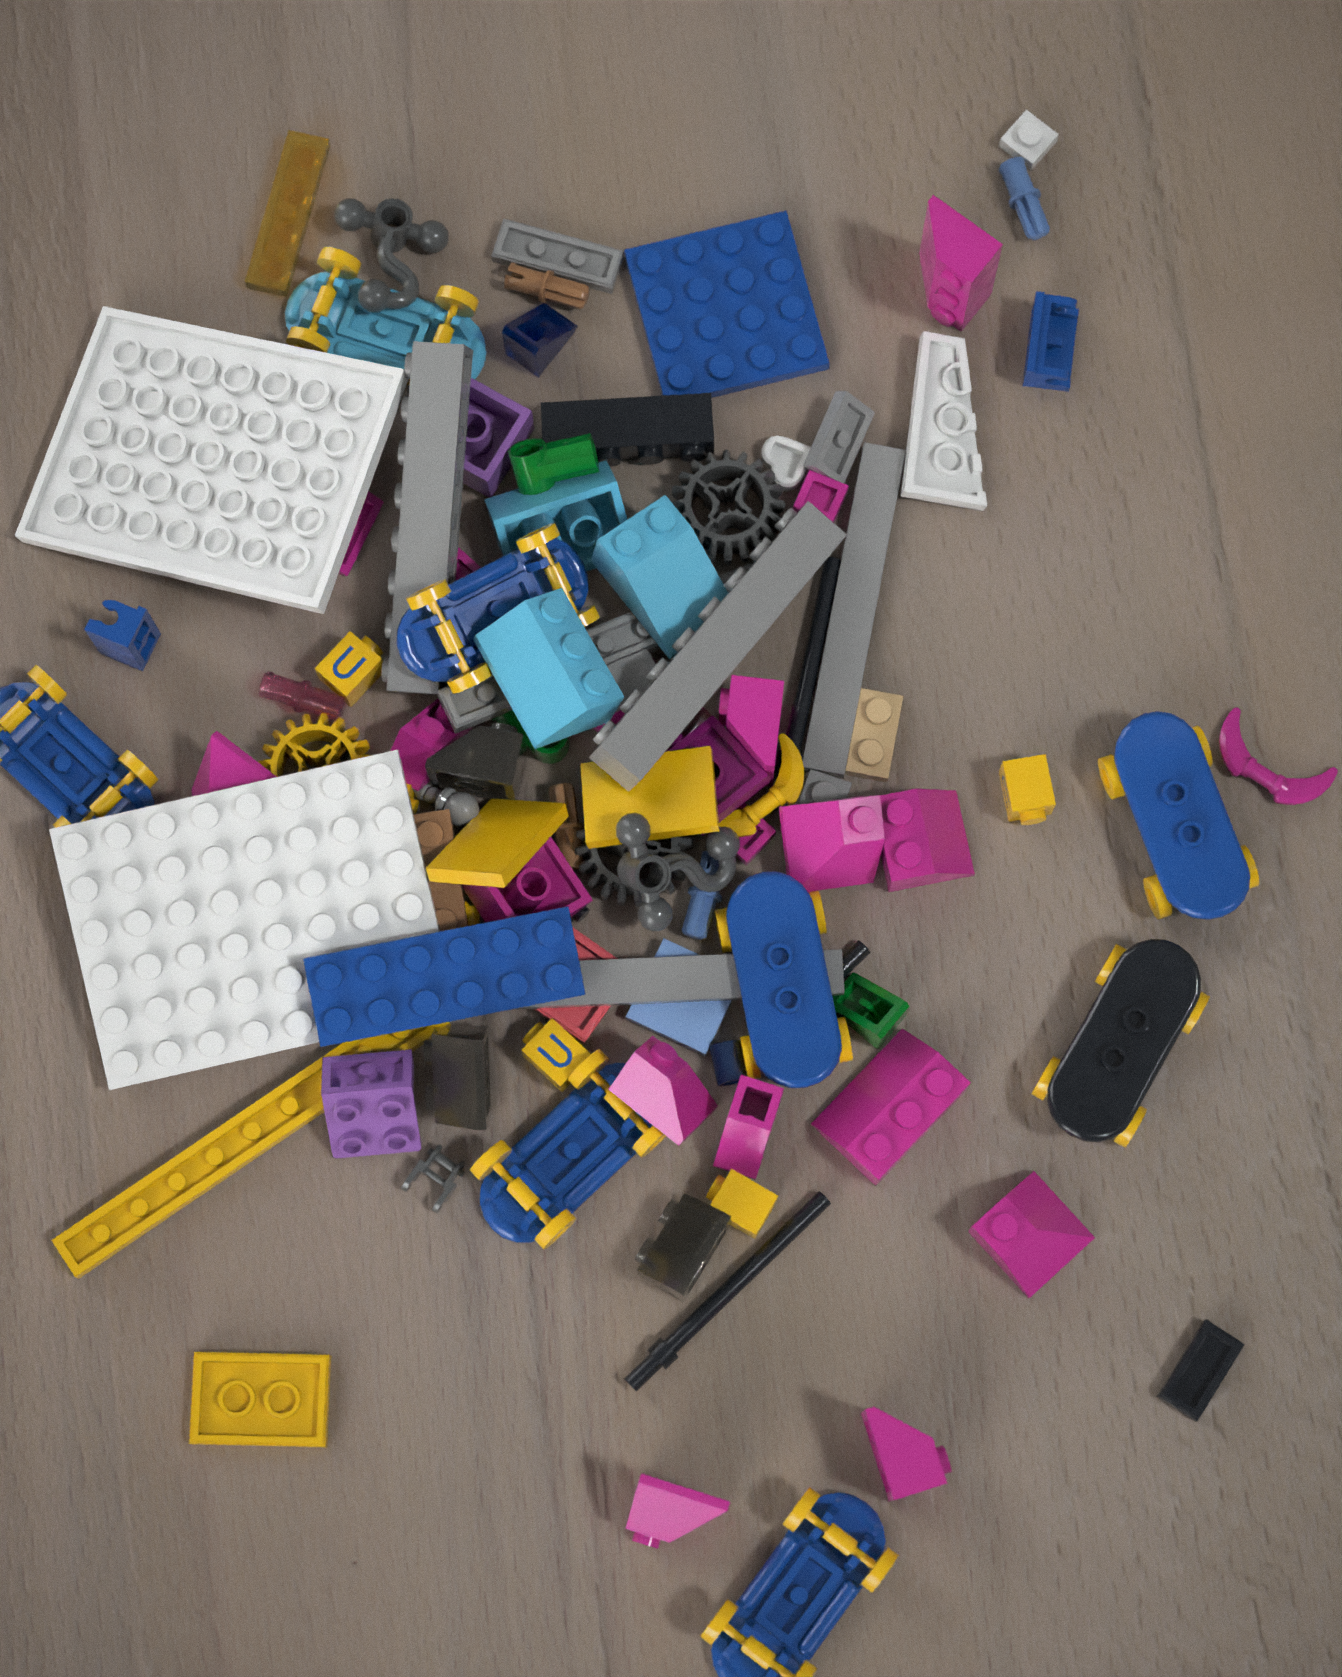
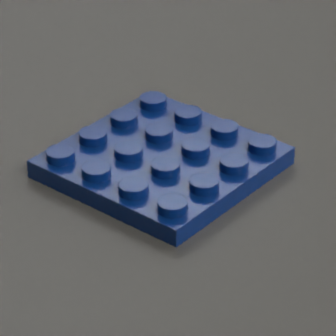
M787 211L624 250L627 268L662 396L711 393V397L714 398L829 369L830 363Z

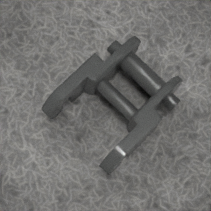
M438 1145L435 1150L432 1148L428 1150L427 1154L430 1155L428 1160L424 1162L420 1159L401 1187L402 1190L407 1192L411 1187V1183L416 1181L420 1174L427 1175L442 1185L445 1190L432 1208V1211L435 1213L441 1210L443 1203L448 1201L457 1188L456 1183H454L458 1175L463 1177L465 1171L462 1170L465 1162L462 1160L456 1164L441 1153L443 1148L441 1145ZM435 1161L451 1171L446 1180L430 1169Z

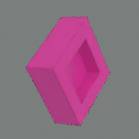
M809 470L793 505V509L798 512L809 501L834 523L848 492L849 485Z

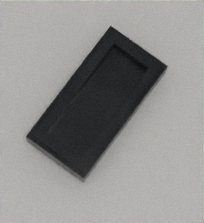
M1205 1319L1157 1397L1197 1422L1245 1344Z

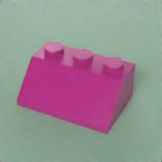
M932 195L927 204L919 252L927 308L931 310L932 316L939 323L946 327L952 325L962 332L992 294L1003 244L942 200Z
M902 1028L811 1125L876 1186L967 1091L971 1082L938 1051Z

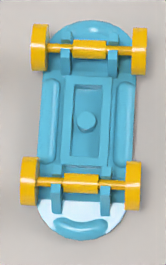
M322 248L317 263L327 272L318 273L303 280L293 290L287 301L285 320L289 330L286 338L288 345L404 369L406 354L408 352L412 353L413 341L465 344L473 350L471 378L476 379L485 364L487 354L485 339L479 327L470 319V317L474 316L479 304L478 299L474 295L458 287L442 285L436 294V303L417 297L411 305L402 309L386 308L378 313L369 312L363 309L358 300V290L366 282L356 278L361 262L353 255L337 248ZM390 289L391 292H399V291Z

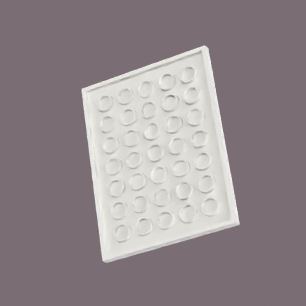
M103 306L15 537L23 543L324 614L409 379L405 377V370L402 368Z
M399 750L49 829L109 1090L318 1043L319 1038L303 958L440 931Z

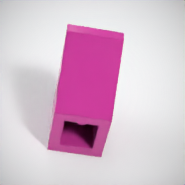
M436 699L400 729L390 750H399L406 783L412 785V788L416 791L422 789L440 773L471 730V728L455 734L439 699Z
M744 1075L740 1076L713 1167L728 1172L732 1168L745 1177L756 1180L782 1100L784 1088Z

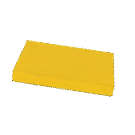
M711 746L664 752L643 779L629 792L595 762L580 763L585 841L588 849L622 845L616 836V825L619 819L628 813H638L647 819L651 826V835L647 841L720 831Z
M490 799L479 811L478 815L471 819L426 867L429 881L505 888L569 817L566 804Z
M194 1352L189 1444L327 1447L331 1355Z

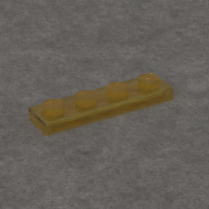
M288 130L245 278V284L248 289L288 297L330 150L328 138Z

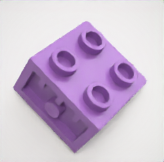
M412 1049L323 1057L321 1096L334 1158L421 1150V1136L414 1098V1061Z

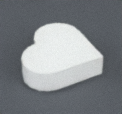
M773 436L767 439L763 444L761 457L764 465L775 473V479L772 483L780 484L783 491L786 492L797 489L807 472V468L803 465L811 447L783 436Z

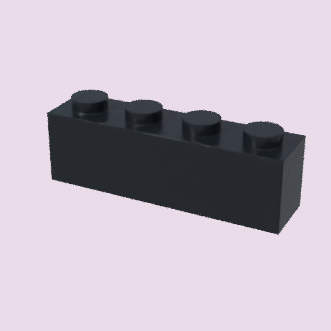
M711 393L540 403L542 440L545 443L591 433L598 463L607 460L610 467L619 465L621 461L638 460L641 464L653 465L661 463L667 458H681L685 462H692L694 459L702 461L706 459V454L709 451L714 455Z

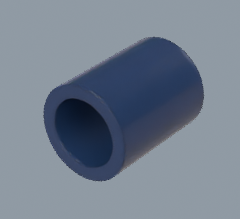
M740 1040L724 1041L710 1046L717 1086L738 1084L741 1075L747 1076Z

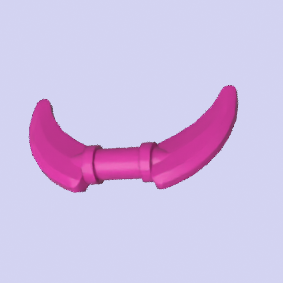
M1235 707L1228 714L1223 722L1219 738L1220 753L1225 766L1232 776L1238 777L1241 775L1245 778L1249 777L1267 788L1269 793L1273 795L1274 802L1284 805L1304 804L1321 796L1335 780L1338 773L1335 767H1331L1326 772L1310 778H1286L1259 764L1257 759L1251 757L1244 744L1239 725L1241 710Z

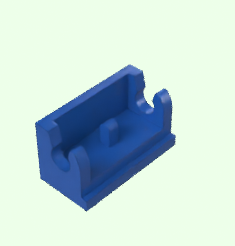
M1036 291L1031 310L1022 386L1069 392L1079 309L1076 308L1077 300Z
M115 600L103 601L102 605L107 610L118 613L117 622L113 625H106L100 620L89 619L84 629L100 654L143 672L161 635L158 627L146 608L138 606L137 609H134Z

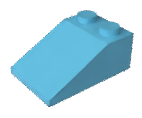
M666 495L597 539L591 562L669 659L677 654L672 645L688 627L695 632L704 622L698 615L714 596L719 601H722L728 594L693 528Z

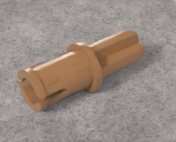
M511 263L507 271L511 272L512 275L505 276V289H512L536 296L541 303H546L549 300L577 309H583L588 301L589 287L585 284L554 276V271L551 270L543 273L519 266L516 263Z
M559 783L549 788L550 802L565 803L569 817L554 832L555 842L573 871L579 870V865L584 862V857L575 854V848L582 845L581 840L577 838L576 834L578 830L584 829V824L579 823L573 784Z

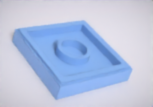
M663 938L655 957L698 956L699 954ZM732 1000L634 1004L630 1006L626 1019L706 1057Z

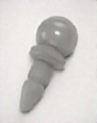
M426 784L419 791L413 789L414 795L418 799L435 806V811L450 809L452 824L455 826L465 827L479 813L478 802L469 793L457 792L451 787H447L442 791L431 787L429 784Z

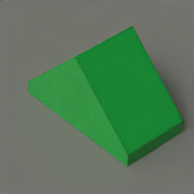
M855 972L844 982V995L833 996L836 1015L839 1018L845 1017L847 1025L876 1049L880 1048L902 1022L910 1007L905 1000Z

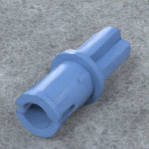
M1014 157L1006 160L1000 165L998 170L1010 195L1008 204L1011 209L1016 210L1026 237L1033 241L1041 239L1049 233L1050 227L1039 202L1041 197L1040 190L1034 188L1023 157Z
M703 851L700 866L707 874L713 875L718 870V860L712 858L708 851ZM695 885L688 888V894L691 898L682 927V933L685 936L698 940L707 937L716 903L722 901V895L719 894L720 891L705 892L699 890Z

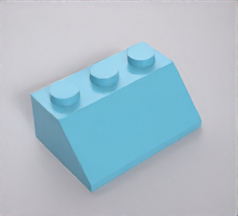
M607 460L599 462L598 473L557 481L551 489L540 494L524 495L518 489L484 499L502 556L518 549L515 541L555 522L560 536L556 539L566 542L578 553L584 562L586 571L596 569L591 562L597 539L628 520L617 480Z
M562 588L524 600L476 634L473 639L535 749L606 724L624 699L623 693Z

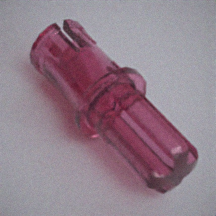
M268 671L264 674L259 688V696L261 698H267L291 706L294 712L299 714L303 710L317 715L326 713L329 719L336 720L338 717L342 718L346 709L347 702L343 696L313 687L311 681L306 679L299 682Z

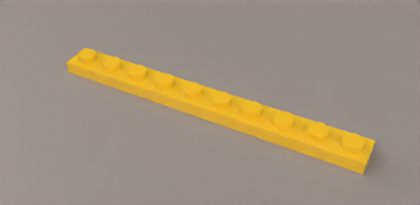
M450 1022L343 1042L51 1241L74 1277L77 1279L81 1278L324 1113L321 1096L323 1057L410 1049L414 1052L451 1026Z

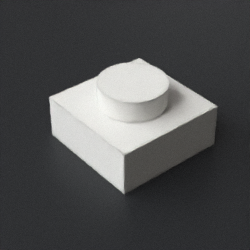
M1025 110L1001 137L999 147L1013 158L1023 157L1026 168L1031 171L1057 142L1059 134L1028 110Z

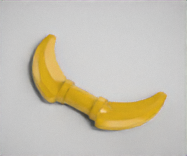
M781 733L778 736L782 750V763L775 784L768 789V793L752 805H747L743 809L733 811L719 823V827L731 828L737 833L738 837L754 835L757 831L756 826L761 823L760 820L778 806H783L786 803L793 805L797 802L803 789L804 765L798 748L786 734Z

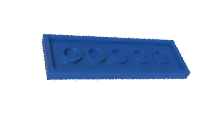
M569 906L303 958L320 1047L586 995Z

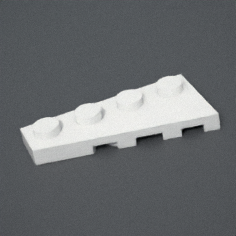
M923 331L920 336L901 497L984 511L987 507V500L981 481V472L983 470L981 455L977 451L975 436L977 425L975 413H972L970 392L972 388L964 338Z

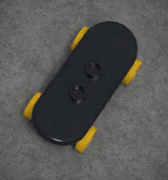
M1165 939L1145 940L1136 943L1129 949L1116 943L1094 981L1103 987L1063 1058L1060 1060L1052 1056L1031 1093L1042 1101L1047 1095V1104L1052 1118L1059 1128L1071 1137L1084 1142L1096 1143L1114 1138V1142L1126 1148L1146 1114L1147 1109L1141 1106V1103L1181 1031L1186 1034L1191 1032L1210 998L1209 995L1201 991L1199 968L1191 954L1179 944Z

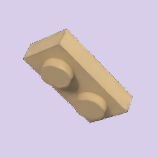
M861 688L845 775L888 782L903 702L902 695Z

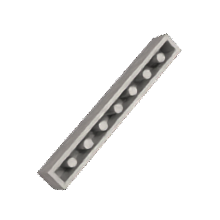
M413 341L412 353L408 352L405 358V377L410 379L409 396L403 397L401 406L402 421L407 422L406 439H401L398 447L399 465L403 466L402 483H397L395 489V507L400 509L399 526H394L391 538L392 551L397 552L396 570L391 569L388 579V592L394 598L393 611L387 614L385 620V636L387 639H390L389 656H385L382 662V680L387 682V691L437 695L438 690L448 687L447 682H432L420 678L407 668L400 658L397 648V629L401 617L410 607L406 600L408 596L443 579H446L448 584L456 581L473 350L465 344Z
M809 501L798 512L791 507L774 526L780 532L771 542L765 537L749 555L755 561L747 571L740 566L724 584L729 593L722 601H719L714 596L698 615L704 621L695 632L688 627L672 645L677 651L672 660L667 662L662 657L645 677L651 684L643 694L636 688L619 707L625 713L620 721L615 725L609 720L592 739L598 746L589 758L628 792L643 779L847 536L846 533Z

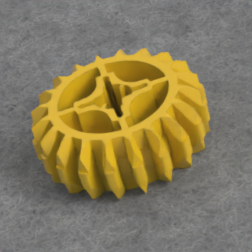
M326 713L320 714L317 724H313L309 714H304L302 716L303 726L297 728L294 721L290 719L286 721V726L289 730L288 734L284 735L278 730L273 731L272 736L278 743L277 746L264 744L262 748L263 752L271 759H262L258 763L275 776L280 777L283 776L284 766L289 757L299 767L298 772L308 770L304 761L311 767L319 768L341 763L340 758L345 752L349 754L351 760L371 756L365 754L370 749V745L366 739L356 741L360 732L355 726L344 731L345 721L341 717H338L330 727L329 718ZM315 741L333 743L331 746L326 744L318 751H308L302 747L304 744Z

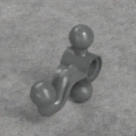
M346 198L340 201L334 210L335 222L341 229L352 232L362 227L371 229L370 239L377 248V260L380 267L387 275L400 282L403 286L400 292H391L387 284L379 279H370L364 282L358 290V300L363 309L378 313L386 308L402 309L411 305L419 294V281L410 268L394 256V253L402 250L408 239L417 241L421 250L427 253L442 251L449 241L448 230L444 224L436 220H428L421 225L412 223L413 212L410 206L404 201L394 198L386 199L379 203L375 213L367 211L362 202L353 198ZM386 224H392L397 228L387 226Z
M628 813L619 819L616 825V836L624 846L629 848V852L624 854L619 861L617 867L618 877L626 887L641 893L643 902L638 909V919L644 928L653 932L661 931L669 926L673 918L671 906L659 895L669 885L671 872L675 870L683 871L693 885L705 892L720 891L728 886L734 878L736 871L735 856L740 849V839L735 831L724 826L719 827V832L708 834L706 850L719 863L716 873L709 875L689 854L678 852L659 857L648 853L646 842L651 835V826L643 815ZM648 862L649 874L644 881L640 882V869Z

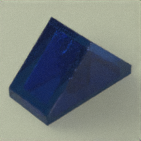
M543 303L504 326L502 337L505 354L539 377L572 337L578 326L548 304Z

